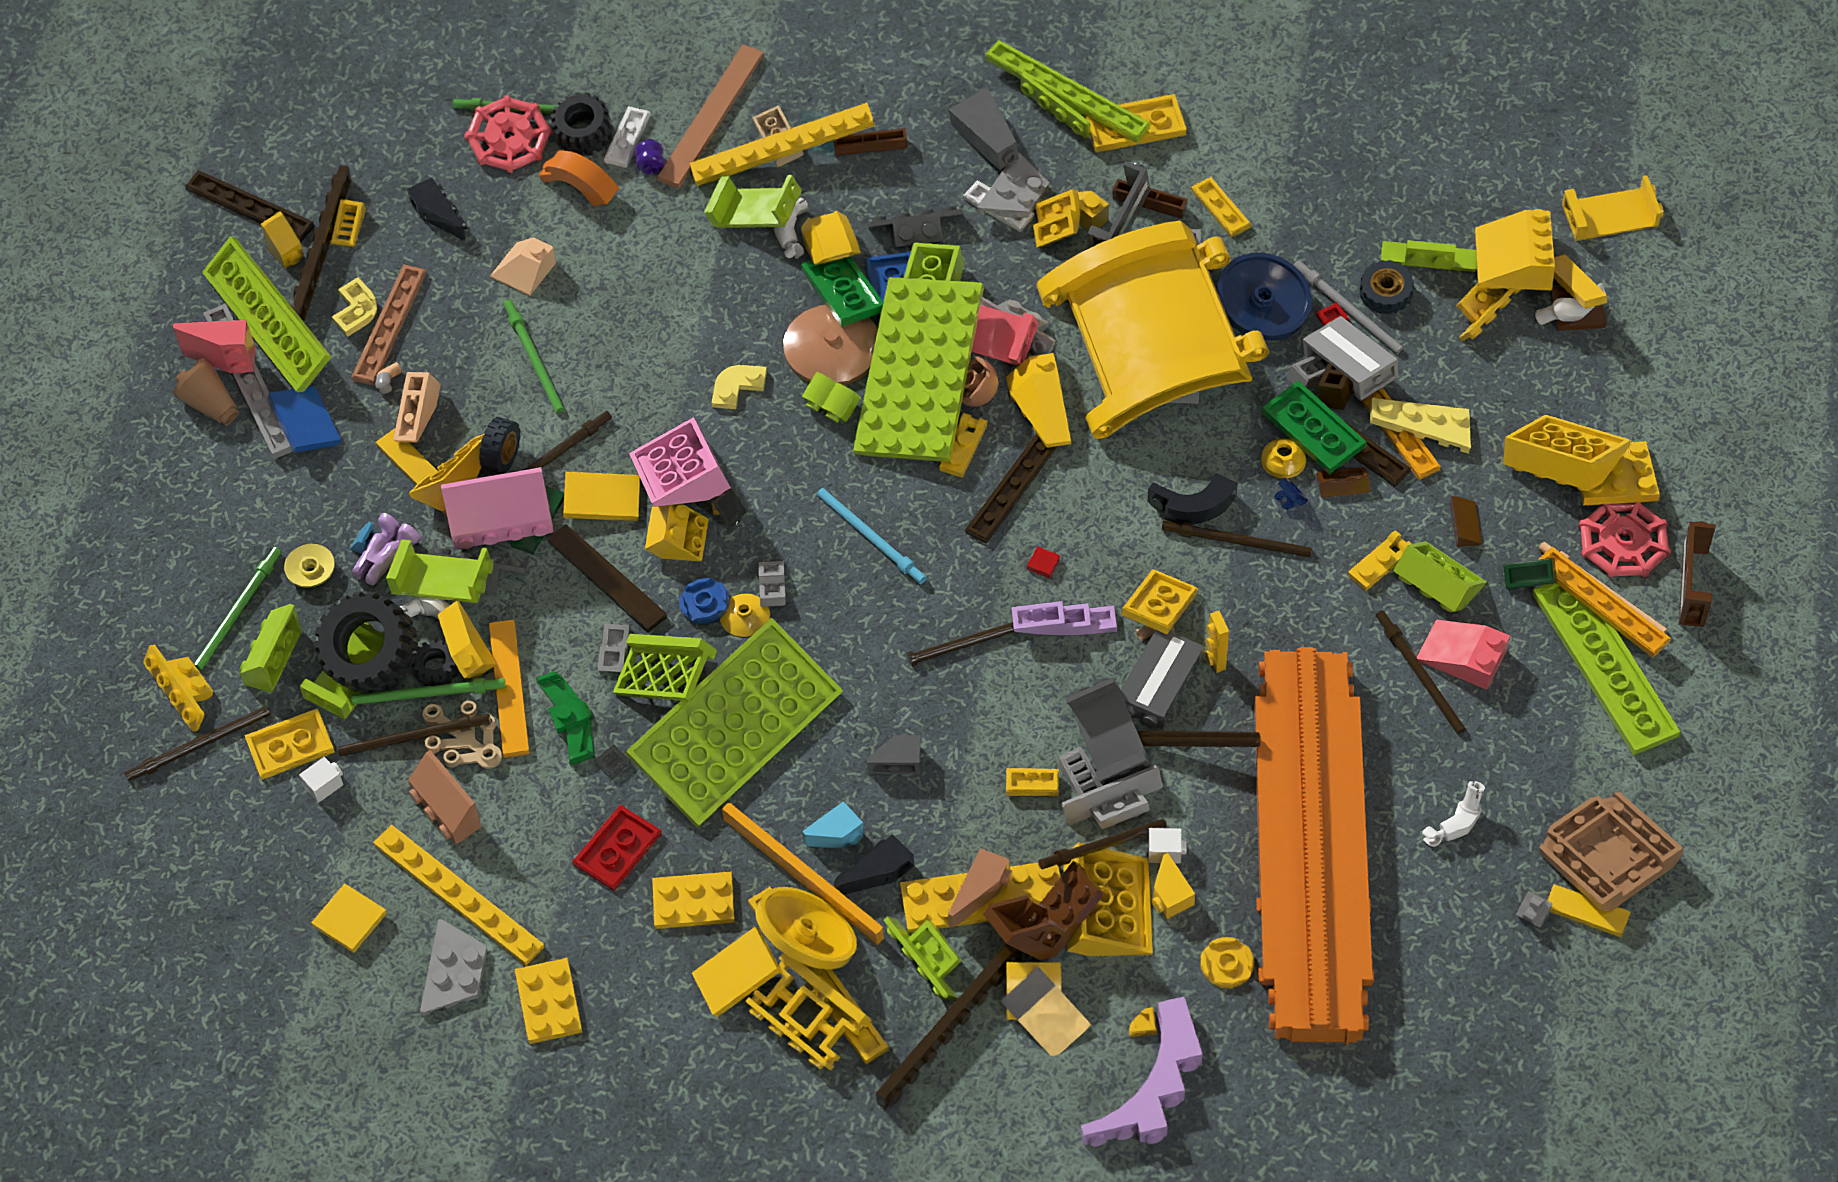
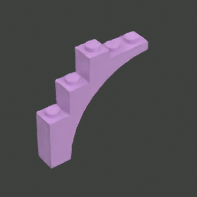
M1185 997L1158 1003L1157 1014L1161 1029V1045L1157 1061L1148 1079L1136 1095L1122 1107L1099 1120L1081 1125L1083 1145L1090 1144L1096 1147L1105 1144L1107 1140L1113 1138L1126 1140L1131 1138L1134 1133H1137L1140 1143L1147 1141L1149 1144H1154L1167 1136V1124L1161 1106L1165 1105V1107L1171 1108L1184 1101L1185 1089L1179 1070L1190 1072L1202 1064V1052Z

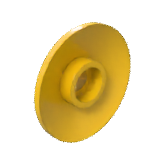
M739 594L730 598L728 610L720 618V622L728 633L738 637H750L769 621L770 610L768 606L760 607V597L753 594ZM742 609L748 610L746 613H741L740 611Z

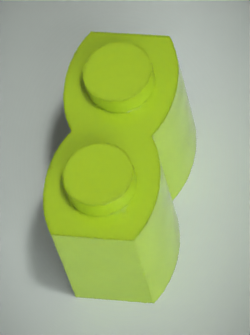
M816 372L802 395L803 399L807 402L805 405L815 412H818L819 409L827 412L825 416L835 423H838L839 420L847 423L861 399L856 392L819 372Z

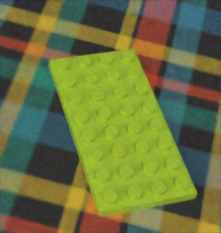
M888 278L853 448L854 454L950 462L984 291L983 283Z
M771 618L695 687L690 702L680 701L626 750L625 755L698 828L841 695L843 690Z

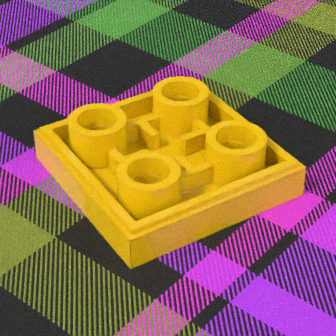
M344 883L311 924L312 927L352 953H355L387 915V911Z

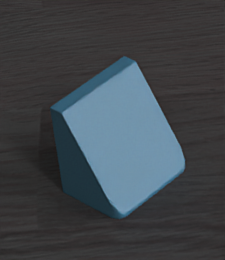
M368 522L359 531L350 550L363 554L369 540L375 534L371 522Z

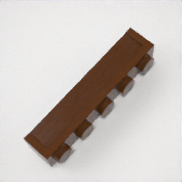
M905 128L850 134L833 140L835 156L908 148Z
M1117 179L1113 188L1112 199L1125 202L1132 188L1127 185V181ZM1151 188L1142 207L1183 219L1188 199Z

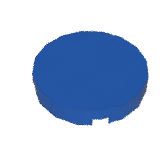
M711 578L697 579L688 584L679 598V607L684 617L690 622L700 625L710 624L719 620L727 612L730 605L729 594L724 584L718 583Z

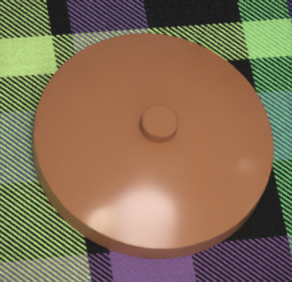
M826 305L813 307L800 314L788 327L783 343L785 359L793 373L808 383L811 382L816 372H819L845 386L858 381L869 373L878 330L869 317L841 327Z

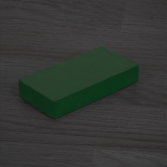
M1555 558L1503 564L1506 589L1557 584Z

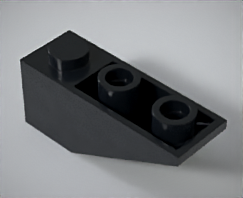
M430 178L407 188L410 203L421 219L461 240L466 239L464 230L467 229L466 224L461 216L457 217L453 202L446 200V193L441 184L437 185L434 179Z
M892 834L886 840H880L875 845L874 850L867 856H861L849 871L840 873L835 879L834 888L843 895L894 883L915 866L914 854Z

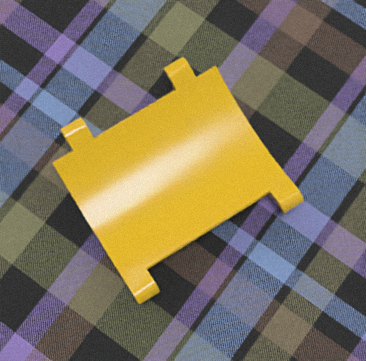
M1182 221L1153 225L1097 244L1062 263L1037 282L1036 287L1045 307L1050 308V305L1054 304L1058 306L1067 299L1069 300L1106 397L1100 405L1091 410L1086 416L1094 438H1106L1142 414L1180 397L1222 385L1252 381V376L1246 362L1263 360L1269 354V350L1260 331H1250L1242 337L1241 335L1235 337L1208 271L1209 269L1223 268L1230 262L1231 258L1221 237H1211L1198 245L1192 230Z

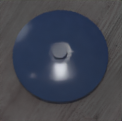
M1268 253L1241 255L1225 266L1216 284L1217 293L1230 325L1244 335L1250 331H1260L1264 340L1284 339L1293 335L1303 326L1311 310L1312 295L1305 277L1294 265L1276 255Z

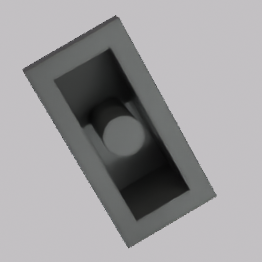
M905 733L891 737L867 758L868 774H920V735Z

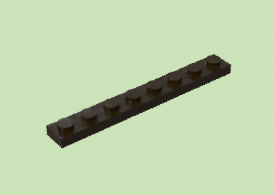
M339 165L337 174H334L332 177V188L326 194L325 209L319 215V227L314 230L312 247L307 250L306 265L300 271L299 286H295L294 300L290 306L303 322L305 321L331 243L340 199H346L352 181L349 166Z
M1008 944L1002 947L876 1092V1099L880 1106L886 1109L890 1103L894 1105L899 1101L903 1094L902 1089L908 1083L911 1085L917 1080L922 1066L925 1063L927 1065L932 1063L937 1055L936 1050L942 1044L947 1045L953 1038L955 1028L959 1024L963 1026L971 1016L970 1011L975 1005L981 1006L988 996V990L992 986L997 987L1002 982L1005 976L1006 962L1020 961L1021 950Z

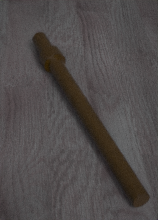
M606 410L595 419H589L581 425V429L523 470L542 469L585 437H591L598 432L599 427L612 419L611 414Z
M1163 521L1162 531L1179 533L1181 537L1191 538V536L1305 557H1310L1312 547L1193 526L1194 523L1183 522V524Z
M1384 610L1379 611L1375 616L1385 629L1384 634L1390 642H1394L1457 735L1464 732L1466 728L1403 639V633L1398 625L1392 623Z
M264 706L158 757H149L142 761L143 764L124 772L128 782L146 773L150 775L158 771V767L269 716L270 712L267 706Z
M489 713L474 717L466 715L458 717L456 721L338 746L339 756H345L422 739L432 735L436 736L458 730L466 732L472 730V727L490 724L491 718Z
M1160 819L1069 850L1064 848L1055 851L1051 856L1039 859L1038 865L1042 870L1055 865L1061 867L1070 864L1073 859L1148 835L1149 828H1166L1167 824L1164 819Z

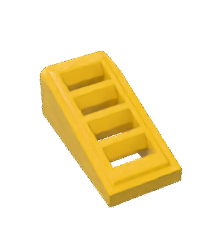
M340 199L331 244L355 247L366 211L363 202ZM346 212L356 213V216L346 215ZM344 220L354 221V224L343 223V221H344ZM341 227L350 228L352 232L342 231ZM339 235L351 237L350 240L338 239Z

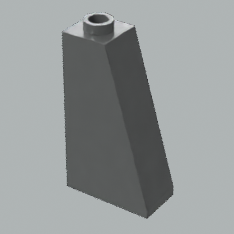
M985 88L949 109L950 121L954 129L999 170L1019 159L1017 142L989 89Z

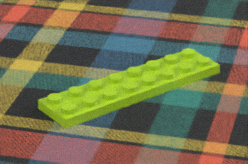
M230 236L202 273L239 320L247 321L251 335L295 391L303 392L332 357L236 238Z
M1558 584L1542 585L1533 589V597L1633 756L1678 738L1681 731L1616 629Z

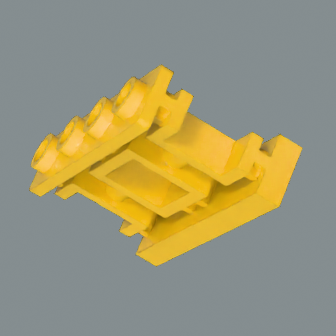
M783 953L779 958L781 962L778 965L781 969L779 973L783 977L767 997L757 989L753 993L754 996L752 998L748 997L745 1002L752 1006L749 1012L760 1021L764 1017L771 1022L769 1028L780 1037L785 1033L791 1038L788 1044L799 1053H802L803 1050L807 1051L811 1055L808 1060L820 1070L825 1066L831 1071L834 1068L833 1063L840 1059L831 1050L836 1041L847 1028L858 1036L861 1032L860 1029L862 1027L866 1028L872 1019L803 963ZM789 968L793 969L814 986V989L810 991L802 985L796 994L793 995L787 988L795 978L787 970ZM809 996L823 1009L810 1026L805 1029L791 1018V1015L803 1000ZM779 998L785 1001L787 1005L779 1015L787 1021L786 1024L780 1023L764 1010L760 1004L764 1002L772 1008ZM831 1000L854 1019L853 1023H849L842 1017L835 1027L831 1026L826 1021L835 1010L826 1003ZM819 1030L823 1032L827 1037L819 1048L827 1053L825 1058L799 1037L803 1034L812 1040Z

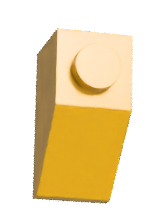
M1092 191L1079 192V224L1088 231L1092 225L1100 228L1109 220V204Z
M281 212L261 223L268 251L284 268L297 264L304 257L299 239Z
M1168 853L1163 855L1152 899L1155 910L1158 913L1163 912L1166 919L1195 905L1194 891Z

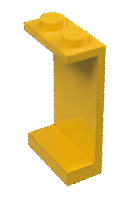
M1643 176L1641 186L1638 189L1577 199L1574 189L1564 191L1562 206L1575 241L1659 226L1660 218L1663 217L1662 204L1657 202L1655 186L1650 184L1648 176Z

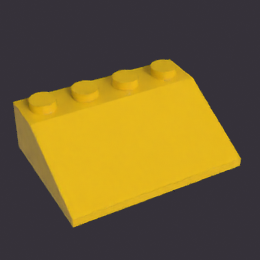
M1541 209L1524 210L1475 228L1478 287L1552 290L1555 263L1550 211Z
M1544 415L1505 437L1503 465L1513 467L1515 471L1533 473L1538 478L1555 480L1558 484L1575 486L1580 491H1591L1604 482L1631 445V440Z
M1078 842L1073 848L1084 845V843ZM1103 849L1071 860V862L1079 863L1105 894L1066 943L1067 951L1086 956L1152 955L1148 858ZM1070 864L1064 865V871Z

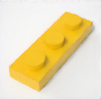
M1220 611L1210 613L1209 624L1206 625L1208 638L1205 639L1207 651L1204 654L1207 664L1209 666L1213 665L1216 673L1226 670L1229 630Z

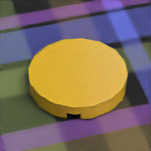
M1221 937L1211 941L1201 954L1200 968L1204 977L1211 984L1220 988H1234L1245 983L1250 978L1254 969V957L1246 944L1244 945L1239 942L1240 940L1232 937Z

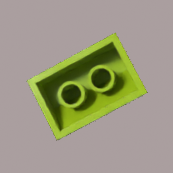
M914 243L904 278L960 281L965 265L960 246Z
M1427 541L1407 545L1393 570L1399 574L1401 581L1409 585L1414 584L1420 588L1419 592L1422 595L1436 599L1440 602V606L1449 612L1463 610L1487 583V581Z
M288 604L274 609L270 612L268 618L263 620L260 634L257 640L252 642L247 660H244L240 666L239 673L244 685L273 692L303 631L295 605Z

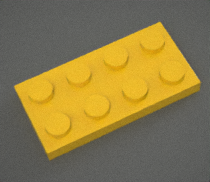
M1175 94L1119 105L1151 123L1150 129L1138 143L1084 114V118L1091 124L1090 137L1095 153L1185 136L1187 132Z

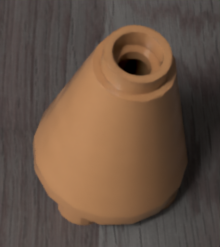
M205 358L199 359L188 372L183 370L177 375L175 380L178 383L173 390V394L177 399L224 425L230 424L237 418L239 411L236 409L235 402L214 366Z

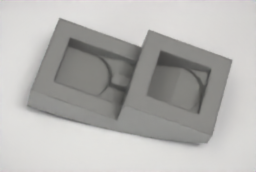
M784 561L758 562L760 607L786 605Z
M604 624L598 672L621 673L627 657L628 644L626 641L631 630L629 625Z

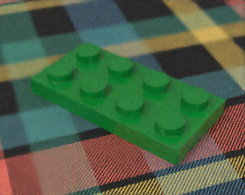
M850 256L814 265L812 260L801 264L802 272L841 327L882 312L884 302Z
M1296 381L1262 407L1261 413L1329 475L1366 447V441L1299 381Z

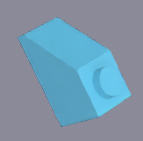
M842 802L802 831L803 843L810 847L844 849L848 845L854 846L863 837V822Z

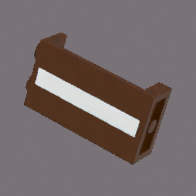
M1703 521L1689 522L1682 550L1679 625L1705 626L1712 602V593L1691 591L1693 553L1708 555L1716 524H1709Z

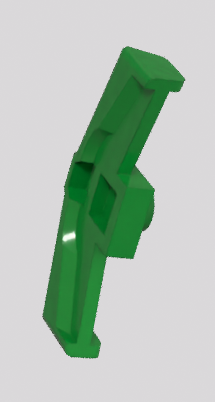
M554 671L537 677L538 686L555 705L548 708L557 734L565 731L567 733L570 766L594 758L591 726L592 714L588 704L577 696L559 673Z

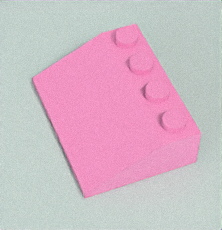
M694 417L629 453L654 507L706 501L722 495L731 488Z
M541 468L441 485L455 549H469L473 546L484 544L493 545L501 541H516L523 537L544 536L547 533L554 532Z

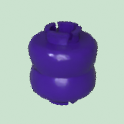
M648 139L643 140L636 146V166L639 171L648 175H652L651 173L653 172L654 175L663 169L665 159L663 156L664 148L661 143Z

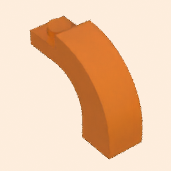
M558 151L552 159L544 163L543 170L538 175L544 182L564 181L573 185L594 206L608 204L620 189L602 168L591 160L570 151Z

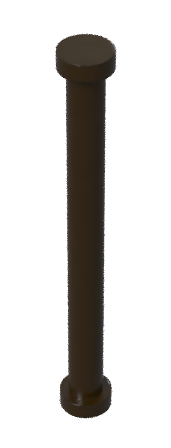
M1011 622L918 652L909 651L907 656L911 666H916L917 662L1013 633L1014 625Z

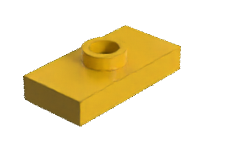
M1006 768V796L1059 795V769Z

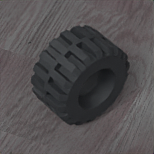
M576 92L575 96L569 94L565 96L566 100L561 99L558 101L559 106H554L553 114H551V125L556 142L563 151L568 149V151L577 152L581 156H583V153H588V156L593 155L592 151L600 152L602 145L607 146L608 139H611L612 136L611 130L613 129L608 109L603 100L599 101L598 96L593 95L591 97L590 93L587 92L584 95ZM580 120L592 121L586 128H571L574 123Z

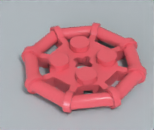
M506 95L498 101L475 109V116L468 132L465 133V140L469 142L474 151L477 163L513 173L515 169L536 160L539 162L542 159L546 143L553 132L544 119L540 106L537 103H527ZM510 107L525 111L526 113L524 115L510 112ZM505 108V112H498L493 118L489 116V114ZM532 118L535 119L539 129H532L529 123ZM482 121H485L487 123L485 131L478 133ZM512 132L514 136H510L508 139H506L504 133ZM533 138H538L535 148H531L530 145ZM485 141L489 149L483 151L479 142ZM520 152L522 154L527 153L526 155L520 158L512 160V158L516 157V154ZM497 155L500 157L507 158V161L495 158L493 156Z
M1642 502L1600 504L1585 520H1581L1578 525L1582 538L1583 550L1581 555L1584 559L1588 558L1605 571L1608 577H1648L1649 573L1662 560L1669 558L1671 554V549L1668 545L1667 521L1660 519L1641 504ZM1615 512H1632V513H1631V514H1627L1626 516H1620V514H1616ZM1637 514L1644 518L1646 521H1648L1650 524H1647L1642 519H1640L1637 516ZM1604 515L1608 517L1602 524L1597 523ZM1591 532L1599 535V542L1593 545ZM1657 532L1658 543L1652 541L1650 533ZM1619 535H1629V541L1621 540ZM1603 551L1613 559L1612 564L1597 552ZM1648 551L1655 552L1648 561L1645 562L1642 557ZM1618 562H1623V563L1635 562L1637 566H1617V565H1618Z

